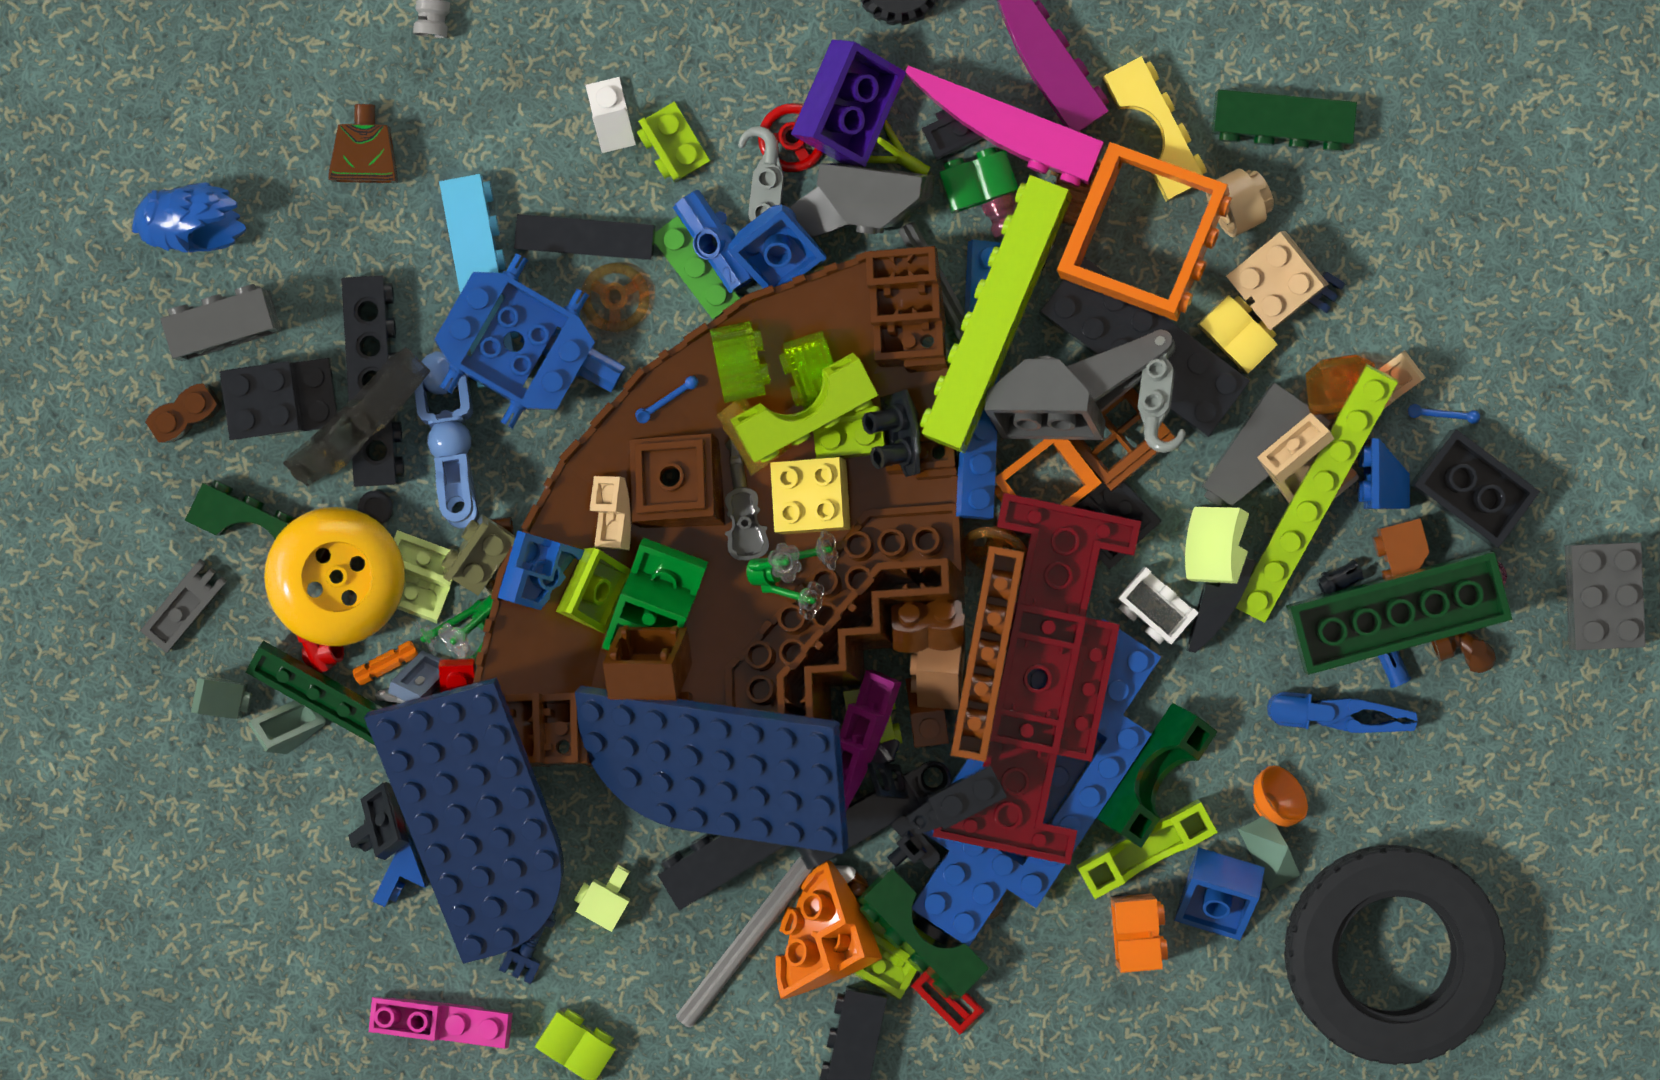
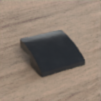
M1126 481L1112 492L1101 482L1099 486L1093 489L1075 506V508L1141 521L1137 543L1162 521ZM1100 549L1098 558L1110 570L1127 554Z

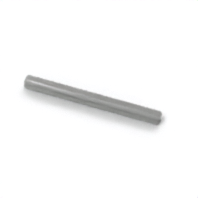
M801 856L676 1014V1018L683 1025L693 1027L796 895L801 883L815 869L808 870Z

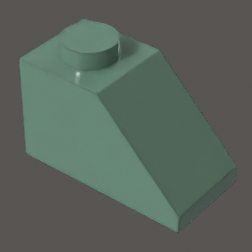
M213 676L199 677L197 679L191 713L239 719L242 718L243 712H249L252 693L247 692V683Z

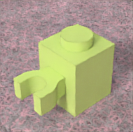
M618 864L607 885L596 879L592 881L591 885L583 883L574 899L575 902L579 903L575 912L612 932L630 901V898L619 893L630 871Z

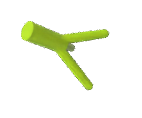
M886 120L883 128L892 144L882 137H878L877 143L894 156L870 155L867 163L900 164L913 173L927 175L931 167L904 150Z

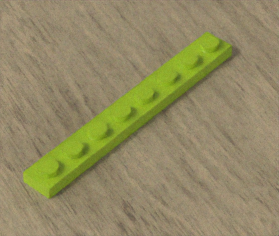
M1366 364L1330 429L1335 439L1315 456L1255 565L1249 583L1235 607L1236 609L1263 623L1266 622L1398 384L1397 379Z

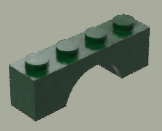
M214 480L212 485L202 483L185 521L216 536H221L226 530L236 524L250 522L262 526L276 539L278 534L296 518L280 510H277L275 515L262 509L265 503L248 495H245L243 500L231 495L232 487ZM326 548L318 549L315 556L316 560L323 563L329 550Z
M1172 702L1096 819L1115 833L1142 848L1160 820L1155 803L1157 791L1163 779L1178 765L1188 761H1199L1218 731L1198 716Z
M893 868L885 870L856 899L862 906L859 909L860 912L871 923L875 924L878 922L886 930L884 933L885 938L898 949L902 947L910 955L908 958L910 964L920 973L926 972L934 980L932 986L944 998L949 996L952 999L961 998L989 967L965 943L951 948H939L922 939L916 931L912 920V905L917 893Z

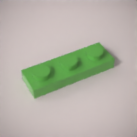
M678 216L655 232L654 243L713 320L722 314L724 309L740 299L736 292L731 294L728 292L709 261L700 258L695 253L693 237Z

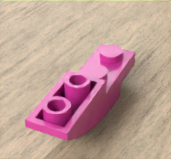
M372 997L368 1032L506 1049L509 1048L513 1013L488 1010L479 1006Z

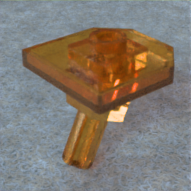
M1356 354L1319 361L1305 374L1309 412L1313 415L1334 413V417H1338L1366 364L1375 368V363Z

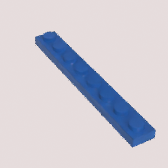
M968 241L965 315L968 311L973 312L978 300L974 298L976 288L981 279L986 280L991 269L988 266L989 257L995 246L1000 247L1001 243ZM999 372L998 377H997V379H996V381H995V384L999 381L1000 372ZM985 408L966 453L959 452L956 517L986 520L994 518L997 429L987 415Z

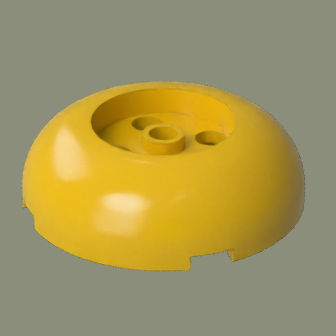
M324 507L297 517L278 534L266 559L264 581L266 594L272 609L279 620L291 632L315 644L346 646L363 641L374 635L392 618L403 595L405 569L397 543L387 529L377 520L351 508ZM320 548H326L330 551L331 558L326 563H320L316 560V552ZM355 556H360L365 561V566L361 571H354L350 567V561ZM334 570L341 571L343 575L342 581L337 584L330 580V574ZM312 582H318L322 586V593L318 597H311L307 592V587ZM347 590L354 591L357 596L356 602L350 606L342 602V594Z

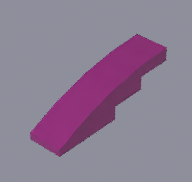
M875 670L865 671L857 701L848 705L840 731L846 810L868 770L867 763L872 761L901 685V681Z

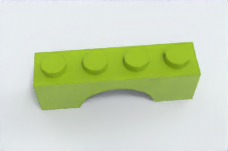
M854 353L822 369L823 382L821 391L817 399L807 409L799 413L786 415L775 413L759 403L730 419L746 452L754 463L759 460L767 462L775 458L780 453L779 449L790 443L793 446L798 445L810 437V432L821 426L823 429L829 428L841 420V415L851 410L853 412L863 410L872 403L871 399L878 396L860 359Z
M1197 799L1160 819L1142 848L1127 839H1123L1077 864L1076 867L1093 898L1097 899L1125 884L1129 879L1149 866L1175 853L1187 850L1218 832L1204 806Z

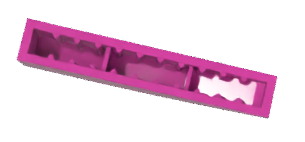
M908 65L906 69L907 77L934 103L968 129L997 147L1028 161L1027 167L1036 172L1047 174L1048 170L1061 174L1060 180L1075 187H1079L1080 183L1089 185L1104 148L1103 141Z

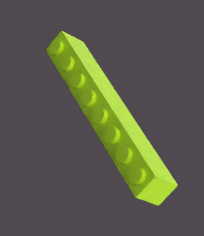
M1032 175L1029 176L1027 183L1022 182L1015 196V202L1018 205L1013 216L1009 214L1006 217L1001 234L1005 236L1000 247L995 246L989 257L988 266L991 267L986 280H980L974 295V298L978 299L973 312L968 311L961 325V330L964 331L959 344L954 343L948 355L947 362L950 363L946 376L941 375L936 383L934 395L937 398L932 409L929 407L926 409L922 417L920 427L924 428L922 434L927 439L964 454L966 453L985 408L987 390L995 384L1072 200V195L1068 189Z

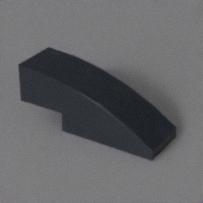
M1245 559L1237 584L1218 583L1217 586L1203 584L1196 610L1198 614L1194 618L1186 648L1187 651L1196 653L1211 640L1228 620L1249 583L1255 560Z

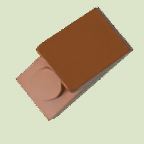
M911 678L905 679L914 748L949 744L945 709L917 707V693H911Z

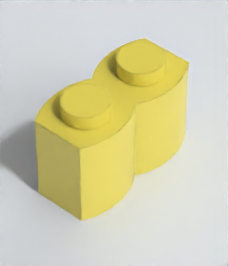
M1227 295L1197 326L1244 374H1249L1278 345L1273 339L1277 334L1273 329L1269 330L1262 320L1259 323L1253 320L1249 315L1252 311L1251 307L1240 296L1237 295L1233 299L1230 295Z

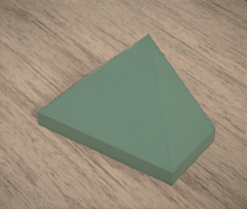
M294 700L250 720L248 724L266 752L288 754L322 728L326 721L322 715Z
M1262 816L1238 829L1255 864L1265 867L1263 880L1269 891L1300 876L1290 849L1274 823L1269 822V820Z

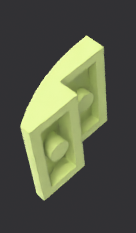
M1193 508L1185 549L1186 579L1195 582L1238 583L1248 553L1247 550L1239 546L1249 517L1248 512L1241 508Z
M397 530L394 540L401 552L405 569V585L397 609L438 623L453 583L452 579L449 582L443 578L445 567L442 566V562L450 549Z

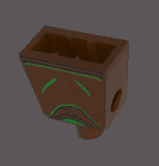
M355 104L354 124L338 125L328 179L331 182L398 183L391 128L388 125H375V105Z

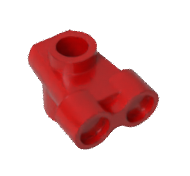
M297 636L299 643L303 645L302 658L304 663L312 666L313 669L320 673L331 669L344 658L343 646L319 645Z

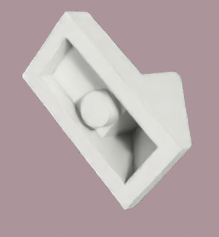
M616 77L587 84L586 90L593 114L592 118L602 153L635 146V139L620 78Z

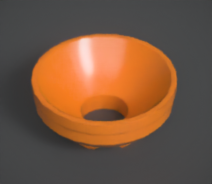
M1273 765L1265 768L1256 776L1253 786L1255 801L1253 805L1260 816L1265 817L1269 822L1283 827L1293 826L1305 819L1308 811L1307 798L1302 786L1289 771L1280 766Z

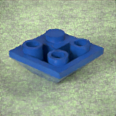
M1379 438L1367 439L1357 456L1358 467H1364V481H1358L1357 486L1358 502H1364V509H1410L1409 472Z

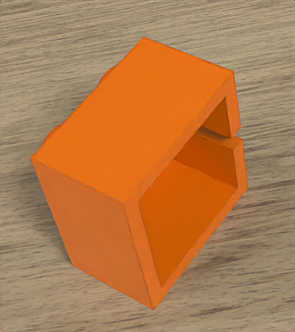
M1152 893L1110 897L1115 958L1119 971L1124 973L1163 969L1162 960H1168L1167 941L1164 939V936H1159V925H1165L1164 905L1161 904V901H1157Z

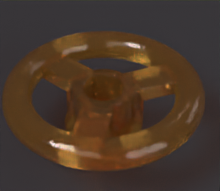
M609 263L596 268L588 275L581 289V297L584 292L589 295V298L582 307L586 317L596 327L605 331L621 332L634 327L643 319L649 307L650 293L645 279L636 269L626 264ZM611 273L623 274L633 280L625 286L616 282L606 285L598 282L601 277ZM592 291L600 295L602 304L610 310V321L603 319L595 312L591 303ZM612 291H619L621 293V300L618 303L614 304L609 301L608 296ZM639 291V304L636 311L629 318L621 321V309L627 304L628 296Z
M997 526L980 527L970 531L964 538L965 554L978 568L985 570L986 560L982 557H987L989 546L1009 550L1014 548L1016 551L1024 552L1021 573L1023 572L1028 549L1012 530L997 528ZM987 537L984 546H974V542L977 539Z

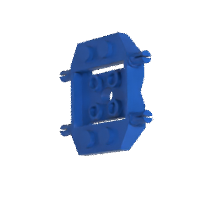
M515 253L508 269L503 273L473 272L434 339L449 364V371L439 387L445 390L452 378L453 380L447 389V392L452 394L460 378L464 377V375L489 387L510 400V406L500 422L506 425L513 413L514 415L508 424V427L514 429L520 415L525 410H556L595 343L579 318V312L589 298V295L584 292L578 304H576L582 293L580 289L576 288L570 302L563 308L518 282L519 276L529 260L523 257L516 269L515 266L521 258V255ZM500 295L505 296L491 323L489 324L476 349L474 350L472 356L470 357L469 355H467L468 350L473 344L475 338L477 337L479 331L481 330L483 324L485 323L487 317L492 311ZM557 327L562 329L528 389L524 388V383ZM510 332L519 333L524 340L523 348L517 352L509 351L504 345V338Z

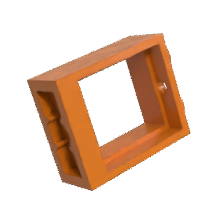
M1043 439L995 476V495L1001 503L1003 493L1016 495L1005 480L1051 445L1055 447L1083 484L1081 488L1061 502V505L1072 507L1099 486L1101 481L1069 440Z

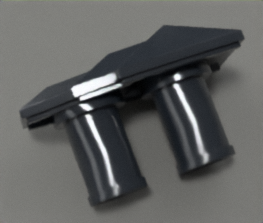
M908 390L880 397L882 410L865 413L862 417V426L865 432L871 435L886 431L889 444L872 448L870 459L873 466L880 469L885 466L899 464L905 477L919 474V453H921L919 415Z

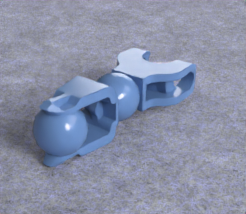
M436 351L428 354L422 359L421 363L414 359L411 360L410 369L414 380L416 408L419 418L431 427L427 445L430 453L435 457L436 489L441 514L453 527L465 529L471 520L476 522L478 518L470 458L467 455L471 447V435L469 429L464 425L465 420L471 418L473 414L470 385L466 375L461 377L456 385L459 389L461 405L459 409L453 412L443 410L440 414L436 415L429 413L426 391L441 395L449 393L447 389L453 380L452 378L450 379L445 390L439 387L449 371V364L442 352ZM458 502H464L463 509L458 513H453V506Z

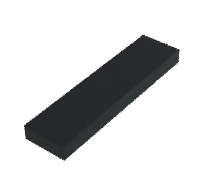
M517 214L514 249L653 260L656 226Z

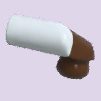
M835 865L857 899L869 887L867 879L852 866Z

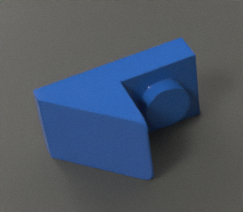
M408 838L409 843L395 853L372 902L386 907L390 900L396 903L405 886L404 883L400 882L401 877L424 888L428 886L412 839Z

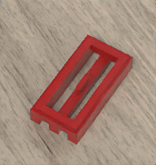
M926 972L921 974L911 984V987L959 1035L984 1012V1009L967 992L962 998L974 1009L971 1014L955 999H952L950 996L944 998L940 995L964 1019L959 1024L922 987L926 981L931 986L934 982Z

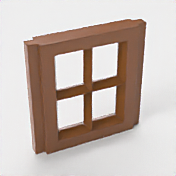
M1133 387L1102 412L1106 421L1105 426L1112 433L1104 441L1091 450L1084 440H1069L1084 461L1111 492L1159 453L1150 448L1145 440L1133 448L1122 435L1141 419L1138 409L1139 394ZM1126 399L1137 413L1117 429L1106 414ZM1162 422L1158 429L1159 440L1163 442L1174 440L1175 436ZM1117 439L1127 450L1128 454L1108 469L1097 457V454Z

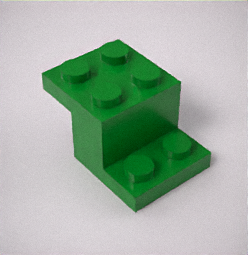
M643 537L630 574L618 599L602 648L609 651L619 627H623V625H629V627L678 626L679 628H684L708 562Z

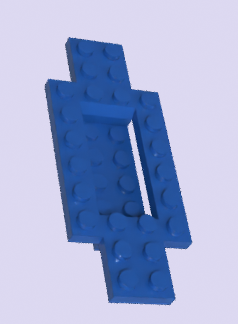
M1120 629L1093 753L1095 756L1090 763L1089 761L1057 755L1043 823L1077 830L1073 852L1152 735L1123 714L1161 656ZM1037 668L1030 671L1027 681L1033 689H1041L1047 684L1048 677L1044 670ZM967 759L952 783L982 768L983 761ZM933 830L924 834L948 849V851L914 901L912 910L969 947L1007 889L1037 908L1065 864L1030 856L1025 859V855L932 836Z

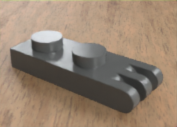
M202 559L193 566L140 630L166 653H169L227 583V580L221 577L213 587L209 584L217 573L213 568H210L203 577H200L198 573L206 565Z

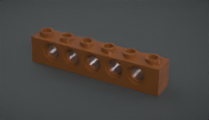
M993 546L988 548L951 756L986 762L1024 552Z

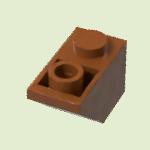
M1414 518L1377 528L1378 536L1373 537L1377 556H1384L1385 562H1388L1390 569L1382 571L1383 579L1420 569L1430 552L1421 518Z

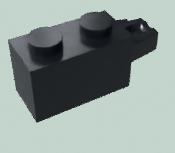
M988 764L927 796L928 801L907 817L917 835L943 827L945 830L1007 796L991 765Z

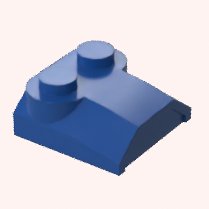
M782 204L772 206L742 228L728 245V252L762 288L771 285L776 287L790 282L792 278L805 274L819 262L827 259V255L798 223L793 210Z

